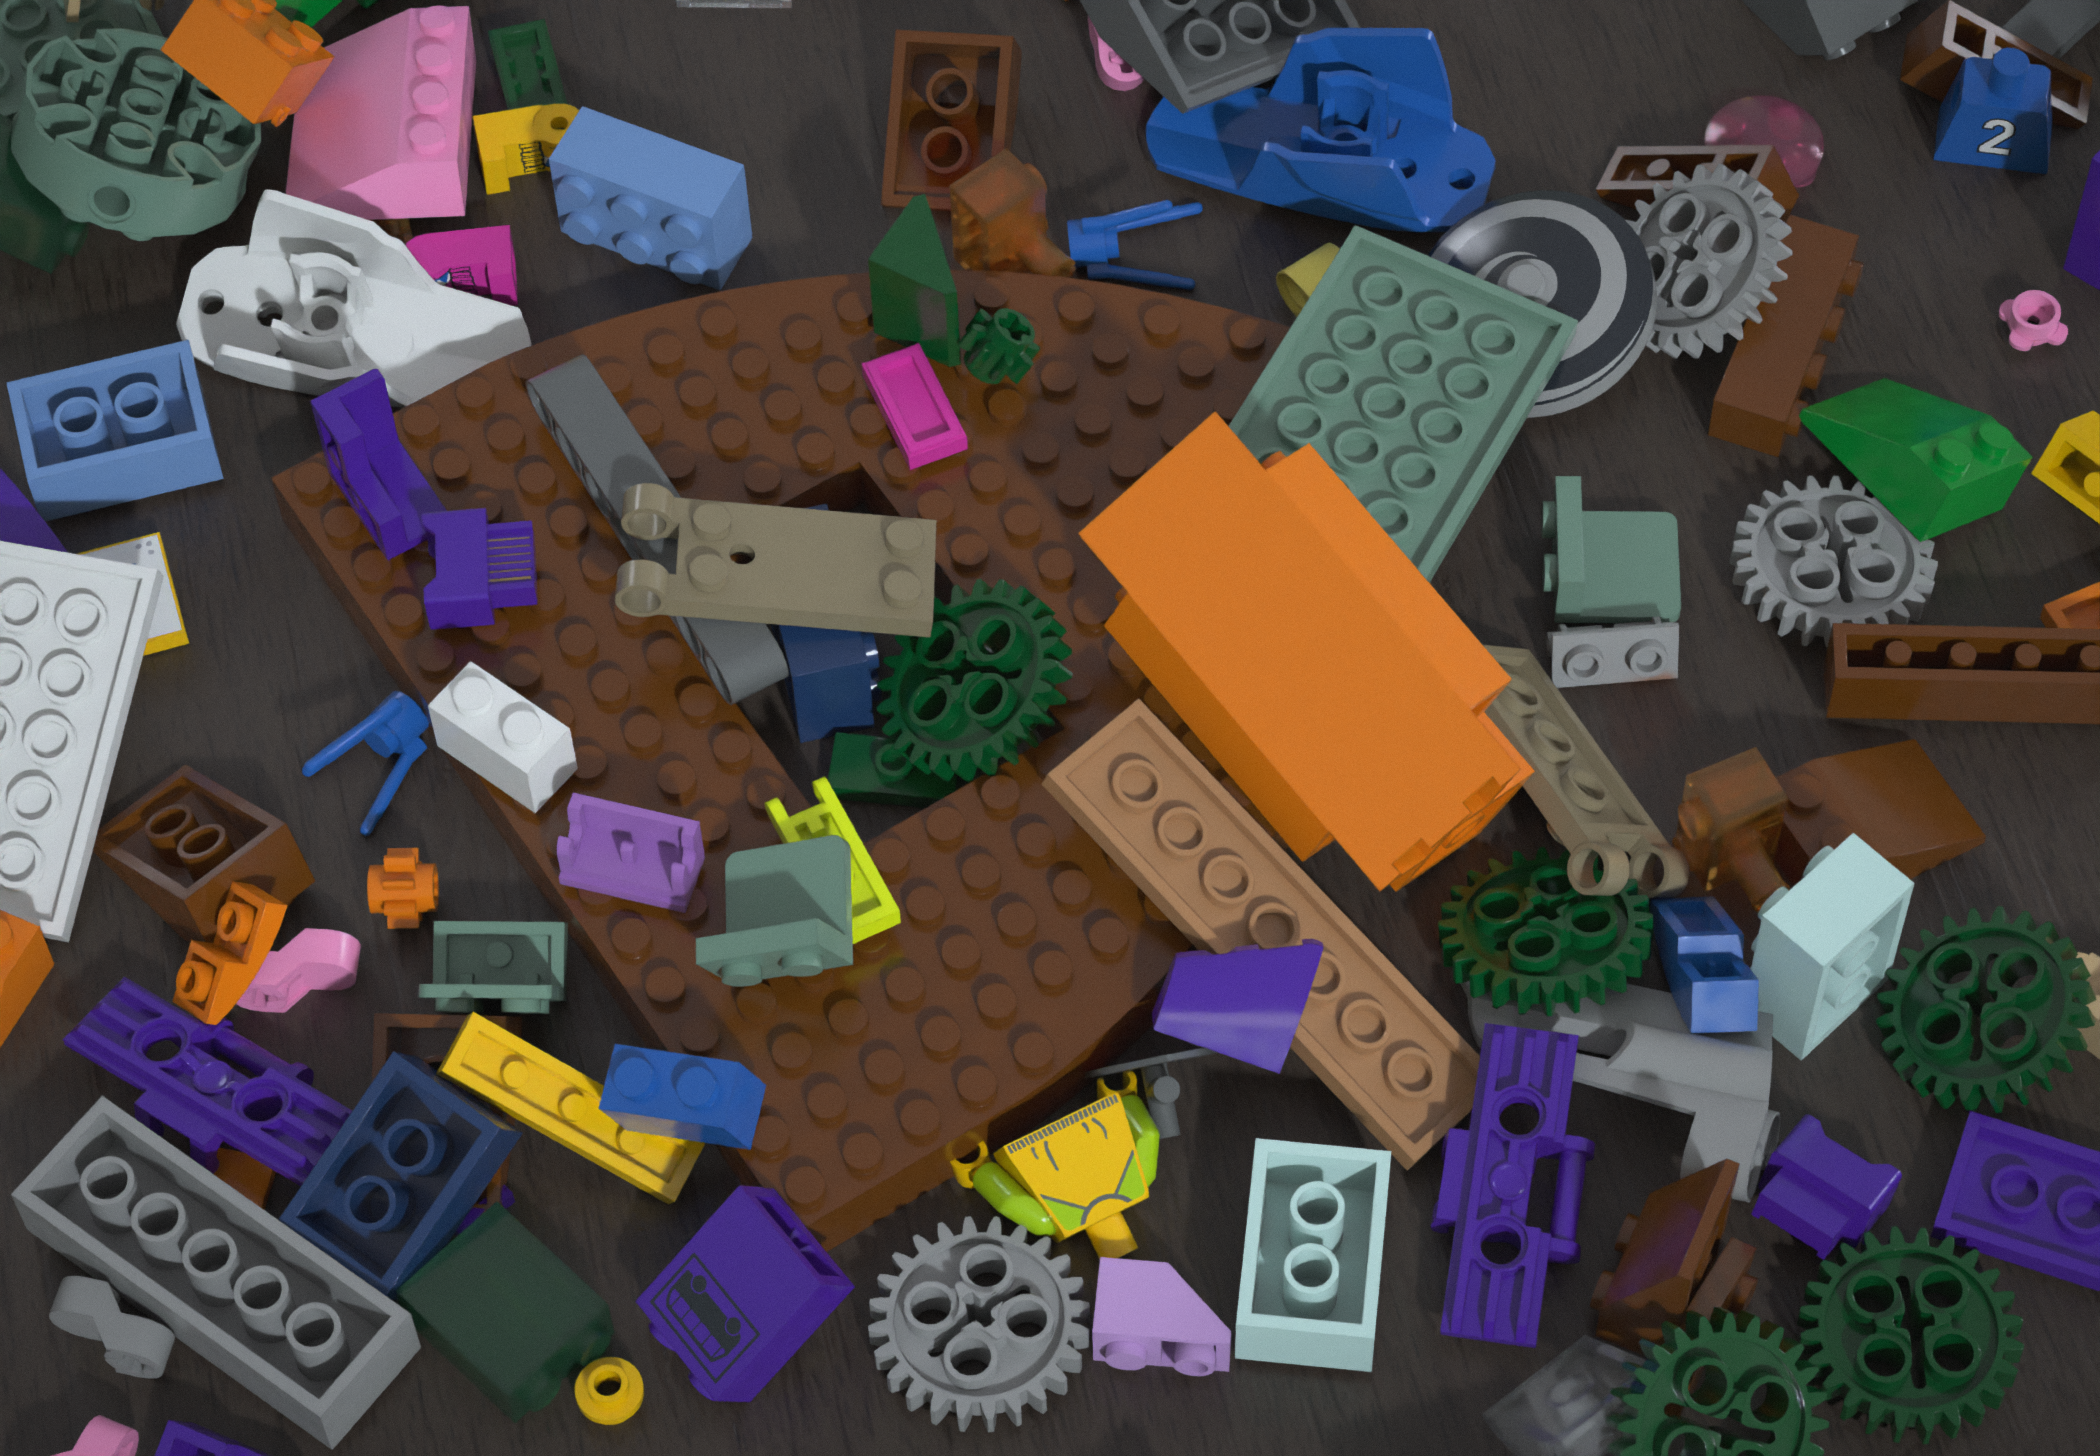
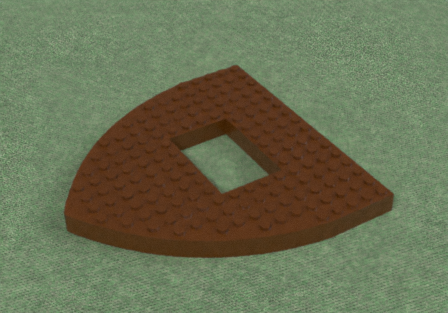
M950 270L957 290L960 340L966 333V326L980 309L985 310L993 317L1001 308H1008L1019 312L1031 323L1035 331L1033 343L1040 346V351L1032 359L1034 365L1018 384L1010 380L1007 375L998 384H988L980 381L967 369L964 363V353L966 350L961 347L960 365L948 367L926 357L967 436L968 449L909 470L862 375V363L906 348L874 333L869 272L773 282L674 301L608 319L515 351L472 371L393 413L400 443L447 511L486 508L489 524L532 520L536 549L538 605L494 608L495 625L430 629L424 604V587L436 577V560L428 553V541L426 540L387 560L329 474L323 451L271 478L282 520L401 692L413 699L423 710L429 722L427 729L435 741L436 738L428 705L470 661L570 728L578 769L536 813L443 749L441 750L560 922L568 923L569 935L647 1048L740 1062L766 1084L751 1150L714 1145L743 1186L775 1189L826 1252L954 1177L950 1162L955 1158L963 1164L975 1162L979 1158L977 1144L980 1142H985L989 1155H991L1003 1146L1023 1136L1054 1114L1097 1078L1085 1079V1072L1109 1067L1153 1025L1152 1012L1175 953L1199 951L1042 786V782L1050 771L1139 698L1284 851L1289 846L1104 627V624L1119 605L1114 597L1122 586L1078 533L1213 412L1216 411L1229 426L1291 327L1211 304L1117 284L1050 275ZM584 354L590 360L681 498L792 508H808L827 504L829 511L848 512L864 504L873 515L936 520L935 597L947 605L951 603L952 589L957 584L971 595L977 579H982L992 588H994L999 579H1002L1015 590L1021 585L1035 597L1042 600L1055 612L1053 617L1066 628L1067 632L1061 640L1072 648L1073 654L1060 663L1070 670L1073 676L1065 682L1056 684L1055 689L1064 695L1067 701L1065 704L1049 705L1046 713L1055 721L1054 727H1044L1041 725L1036 727L1044 741L1039 743L1036 749L1030 748L1018 755L1019 763L1015 766L1007 761L997 767L996 776L990 777L988 774L979 777L863 844L900 910L901 923L853 944V965L824 969L820 974L813 976L796 977L787 975L762 979L761 983L752 986L726 985L722 983V978L696 965V938L726 933L725 863L727 858L735 852L783 844L767 814L764 803L777 797L783 804L789 817L811 808V805L737 704L729 705L720 695L669 615L657 614L650 617H637L626 614L617 607L615 603L617 571L621 565L632 561V559L536 413L527 392V380ZM746 555L730 556L732 561L737 564H748L753 561L751 557ZM573 793L700 822L705 859L686 913L560 884L557 841L559 836L568 837L570 822L568 821L567 807Z

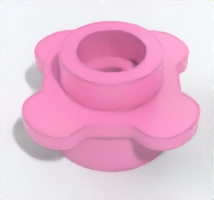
M2040 290L2025 291L2019 294L2015 300H2006L2000 306L1999 317L2007 322L2011 332L2008 341L2016 350L2028 351L2032 346H2038L2043 343L2060 345L2067 338L2068 328L2059 321L2061 316L2060 304L2049 293ZM2028 321L2036 322L2038 325L2028 323Z

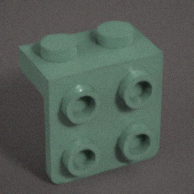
M1556 476L1553 501H1542L1541 538H1552V554H1543L1542 585L1543 591H1553L1554 623H1631L1652 621V617L1658 616L1661 618V622H1676L1681 612L1678 526L1676 517L1669 512L1582 511L1581 476Z
M837 835L739 851L732 853L727 858L725 863L726 933L696 938V965L722 978V983L730 986H752L761 983L762 979L787 975L796 977L813 976L820 974L824 969L853 965L850 845L846 840Z
M434 921L433 984H419L418 998L434 1000V1012L484 1013V1001H501V1012H510L511 1014H549V1001L567 1000L568 923Z

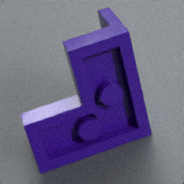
M372 369L311 400L328 472L386 559L390 560L426 541L425 529L422 527V513L447 510L398 439L385 378L380 371Z

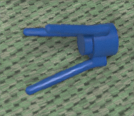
M1163 200L1104 216L1067 220L1072 268L1087 267L1088 280L1111 278L1167 288L1192 290L1195 288L1196 283L1191 278L1108 264V259L1120 257L1117 232L1196 215L1202 212L1203 206L1199 202L1173 206L1171 201Z
M393 691L366 719L307 760L302 768V774L306 777L314 775L363 739L376 753L383 757H389L393 753L400 754L398 761L360 827V833L368 836L384 814L412 763L427 749L426 744L419 737L429 727L427 716L420 706L408 695L400 691Z

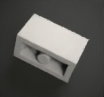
M471 661L428 705L437 746L534 813L578 769L570 728Z

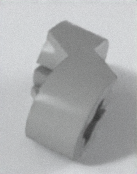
M66 1276L63 1278L49 1313V1319L53 1324L71 1334L103 1341L106 1348L104 1354L105 1361L114 1367L117 1373L148 1379L159 1378L163 1375L175 1342V1335L171 1330L153 1320L121 1313L118 1306L120 1302L119 1294L106 1281L82 1276Z

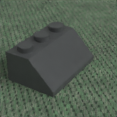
M1743 0L1744 4L1797 55H1822L1824 60L1836 59L1849 53L1857 46L1855 39L1866 32L1874 33L1893 26L1901 20L1899 12L1912 4L1921 5L1932 1Z

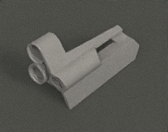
M1470 981L1460 983L1468 998V1017L1472 1034L1480 1048L1482 1047L1485 1023L1579 1035L1578 1050L1611 1056V1058L1607 1060L1577 1053L1573 1081L1695 1116L1684 1150L1680 1179L1727 1158L1740 1163L1732 1199L1744 1202L1752 1200L1759 1182L1761 1170H1765L1771 1154L1777 1148L1780 1132V1113L1768 1110L1772 1070L1773 1014L1758 1011L1757 1031L1691 1034L1679 1013L1672 993L1627 984V991L1620 993L1606 987L1605 1004L1599 1005L1585 997L1580 999V1013H1573L1566 1003H1557L1553 1016L1547 1017L1541 1004H1532L1525 1015H1519L1517 1001L1511 999L1502 1007L1495 1009L1492 1007L1491 991L1473 998L1470 996Z

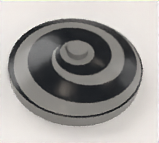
M1536 190L1512 194L1491 201L1475 209L1454 224L1439 239L1428 255L1431 258L1578 320L1575 337L1527 418L1565 412L1579 407L1607 391L1636 362L1651 334L1656 317L1657 286L1646 249L1633 228L1619 214L1602 203L1583 195L1555 190Z

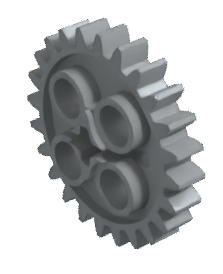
M1719 164L1712 173L1704 166L1697 165L1692 181L1680 171L1674 173L1673 189L1667 191L1658 183L1653 185L1656 200L1651 205L1637 200L1635 206L1641 216L1637 222L1625 220L1639 236L1646 249L1657 286L1656 317L1645 346L1656 353L1662 350L1676 359L1682 350L1693 358H1699L1704 343L1717 353L1721 352L1723 335L1726 333L1731 334L1739 341L1742 340L1743 329L1741 323L1746 318L1760 324L1763 320L1756 307L1761 301L1776 303L1778 298L1768 288L1771 282L1787 280L1788 275L1779 269L1776 264L1778 261L1792 256L1793 252L1780 241L1789 235L1792 230L1790 226L1779 219L1785 212V209L1772 199L1774 193L1741 169L1734 173L1725 165Z
M1807 476L1804 490L1799 491L1795 485L1787 480L1783 482L1780 497L1765 490L1762 493L1760 505L1749 504L1744 521H1738L1730 556V564L1735 566L1732 582L1734 585L1745 586L1741 600L1743 604L1761 603L1757 616L1758 621L1763 622L1774 617L1781 620L1778 635L1784 636L1796 628L1802 631L1801 642L1803 646H1808L1817 635L1824 637L1825 645L1828 647L1833 623L1908 625L1909 620L1918 622L1921 619L1924 605L1929 604L1935 584L1934 577L1938 561L1931 559L1935 545L1934 541L1925 540L1919 542L1875 496L1870 498L1864 495L1865 486L1860 481L1849 491L1843 490L1839 476L1832 477L1829 488H1821L1813 476Z
M968 1216L965 1217L962 1234L954 1236L950 1229L941 1222L938 1223V1242L933 1245L918 1234L913 1236L915 1253L913 1259L898 1252L892 1255L893 1269L897 1276L879 1274L877 1278L878 1291L883 1297L870 1299V1316L878 1322L869 1325L868 1330L870 1344L880 1346L874 1351L877 1370L891 1369L887 1374L889 1391L893 1393L909 1387L906 1394L908 1410L912 1412L928 1401L931 1403L932 1424L937 1425L943 1420L948 1411L957 1414V1424L961 1432H965L973 1415H981L987 1431L994 1432L998 1413L1006 1412L1010 1420L1016 1426L1022 1425V1405L1029 1403L1042 1414L1047 1411V1398L1044 1391L1046 1388L1061 1395H1065L1068 1392L1067 1377L1063 1371L1080 1373L1082 1370V1355L1076 1349L1089 1347V1329L1082 1326V1324L1090 1321L1089 1302L1079 1300L1084 1295L1082 1277L1067 1278L1071 1272L1070 1257L1066 1254L1049 1261L1051 1255V1239L1045 1236L1030 1246L1027 1244V1228L1019 1225L1009 1237L1002 1235L1000 1218L993 1217L986 1233L977 1232L972 1217ZM987 1272L998 1274L1003 1278L998 1284L991 1287H982L971 1281L975 1276ZM1021 1290L1030 1292V1294H1020L1014 1297ZM931 1309L943 1311L948 1315L937 1324H924L916 1319L920 1313ZM1025 1322H1032L1043 1328L1038 1335L1025 1338L1017 1336L1011 1331L1016 1325ZM944 1350V1353L937 1357H931L929 1355V1353L931 1352H940ZM966 1360H979L988 1366L982 1373L968 1376L959 1373L955 1369Z

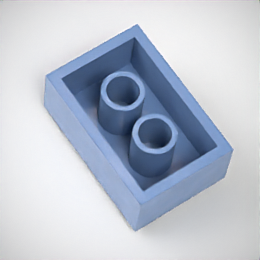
M583 106L549 157L561 232L568 234L579 243L586 245L595 244L620 253L624 258L633 263H647L674 273L679 279L687 283H701L721 291L752 239L745 169L741 163Z
M189 340L6 382L27 482L37 511L44 521L224 479L200 377Z

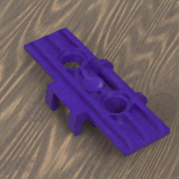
M123 977L63 1038L64 1044L144 1092L134 1103L135 1119L160 1137L164 1134V1127L161 1122L190 1139L191 1159L212 1174L219 1167L220 1162L217 1159V1151L224 1141L297 1185L302 1186L352 1113V1110L311 1087L314 1080V1072L308 1066L301 1062L291 1065L235 1032L233 1023L226 1018H223L217 1025L204 1024L126 977ZM170 1040L180 1048L174 1057L165 1061H153L146 1057L148 1050L154 1044L161 1041ZM222 1054L259 1077L249 1079L232 1069L225 1062L217 1060V1058Z
M1485 1023L1470 1130L1449 1128L1444 1135L1441 1153L1444 1167L1439 1200L1433 1207L1431 1229L1437 1233H1448L1449 1227H1455L1440 1328L1441 1335L1536 1348L1547 1264H1576L1580 1262L1582 1247L1575 1243L1586 1161L1594 1159L1596 1144L1587 1138L1565 1135L1579 1035ZM1513 1103H1525L1536 1110L1539 1122L1531 1132L1515 1135L1502 1127L1499 1121L1500 1114L1507 1106ZM1538 1158L1559 1160L1549 1233L1541 1232V1228L1527 1226V1210L1532 1174H1534ZM1483 1240L1494 1243L1505 1242L1515 1246L1520 1253L1516 1259L1507 1264H1495L1485 1258L1481 1251V1244Z

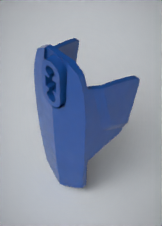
M1325 28L1311 34L1298 35L1292 44L1284 65L1270 88L1251 87L1184 114L1163 97L1146 124L1147 149L1156 170L1263 203L1320 217L1395 231L1447 232L1464 216L1485 205L1496 162L1483 136L1454 122L1452 95L1442 54L1433 32L1425 28ZM1464 187V188H1467V189H1465V190H1458V189H1456V188Z

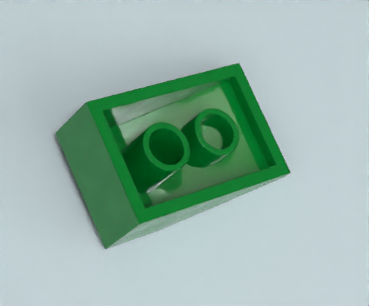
M1886 378L1803 408L1799 414L1801 422L1919 542L2002 510L2033 458L2014 439L2011 432L2000 425L1991 415Z

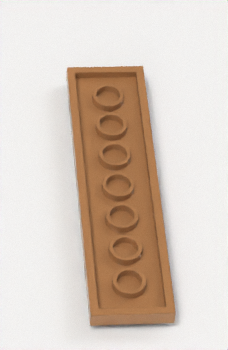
M1139 698L1047 774L1042 782V786L1198 950H1206L1211 954H1223L1230 952L1236 946L1258 944L1260 950L1302 945V939L1312 938L1323 942L1324 948L1290 1048L1388 1151H1391L1394 1158L1407 1171L1444 1137L1449 1128H1454L1472 1112L1480 1056Z

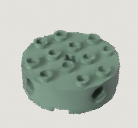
M124 28L96 29L94 39L71 41L65 35L47 42L27 65L23 79L20 106L12 121L11 151L27 180L59 206L61 212L67 218L77 222L90 221L106 229L121 231L130 239L147 241L153 237L196 234L229 218L245 196L248 170L257 156L261 143V123H251L162 52L160 49L167 41V37Z

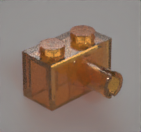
M1007 148L950 185L954 259L967 271L1026 273L1030 270L1033 274L1071 278L1076 268L1074 266L1076 264L1075 261L1046 236V231L1048 230L1045 206L1046 183L1033 165L1029 163L1023 165Z
M1757 747L1686 775L1682 802L1678 806L1679 819L1676 836L1672 838V846L1684 854L1688 861L1689 873L1694 872L1705 892L1737 879L1751 902L1750 905L1753 911L1759 913L1765 901L1777 889L1785 887L1789 891L1791 889L1784 882L1773 864L1788 797Z

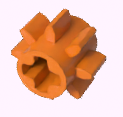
M387 848V855H384V864L370 865L368 869L367 894L370 913H384V916H387L388 929L419 928V921H423V912H437L439 878L436 863H422V861H419V848Z

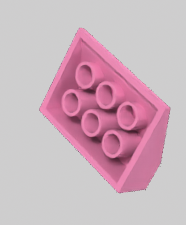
M437 5L428 8H409L324 47L335 58L297 113H294L286 194L367 220L465 216L476 74V54L469 6L446 7Z

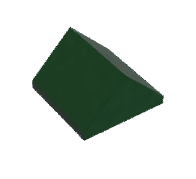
M922 194L912 197L868 258L874 333L904 347L919 343L926 357L952 367L961 364V351L958 346L960 334L957 290L926 195Z

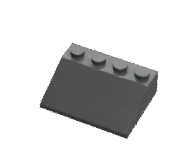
M1080 0L1100 38L1182 114L1276 78L1298 35L1311 34L1325 28H1360L1345 0Z

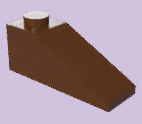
M1948 0L1907 34L1900 80L1940 102H1943L1965 59L1970 57L1993 59L1994 55L2003 48H2016L2028 56L2030 64L2044 65L2051 70L2052 124L2080 129L2087 123L2093 80L2091 76L1951 0Z
M1774 145L1618 146L1596 188L1600 198L1636 209L1635 202L1637 200L1644 201L1648 205H1651L1656 200L1653 185L1656 183L1667 191L1673 189L1675 172L1680 171L1692 181L1697 165H1702L1713 173L1719 164H1723L1734 173L1739 169L1743 170L1774 193L1772 199L1785 209V212L1779 218L1785 223L1799 197Z

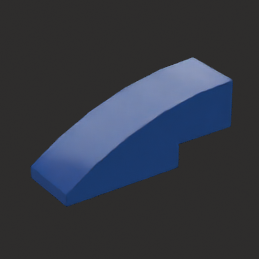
M1715 897L1650 899L1649 911L1653 914V930L1664 973L1679 1013L1691 1034L1757 1031L1759 979L1743 960V932Z

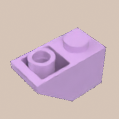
M1100 1257L1092 1331L1093 1360L1105 1361L1109 1366L1121 1370H1138L1146 1365L1174 1367L1178 1372L1190 1376H1206L1214 1371L1229 1372L1231 1330L1169 1263Z

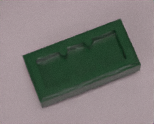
M545 19L488 31L490 46L507 110L541 104L542 106L567 104Z
M836 732L828 782L840 800L927 808L958 790L960 776L954 773L948 782L933 772L928 775L893 748L895 741L891 738Z

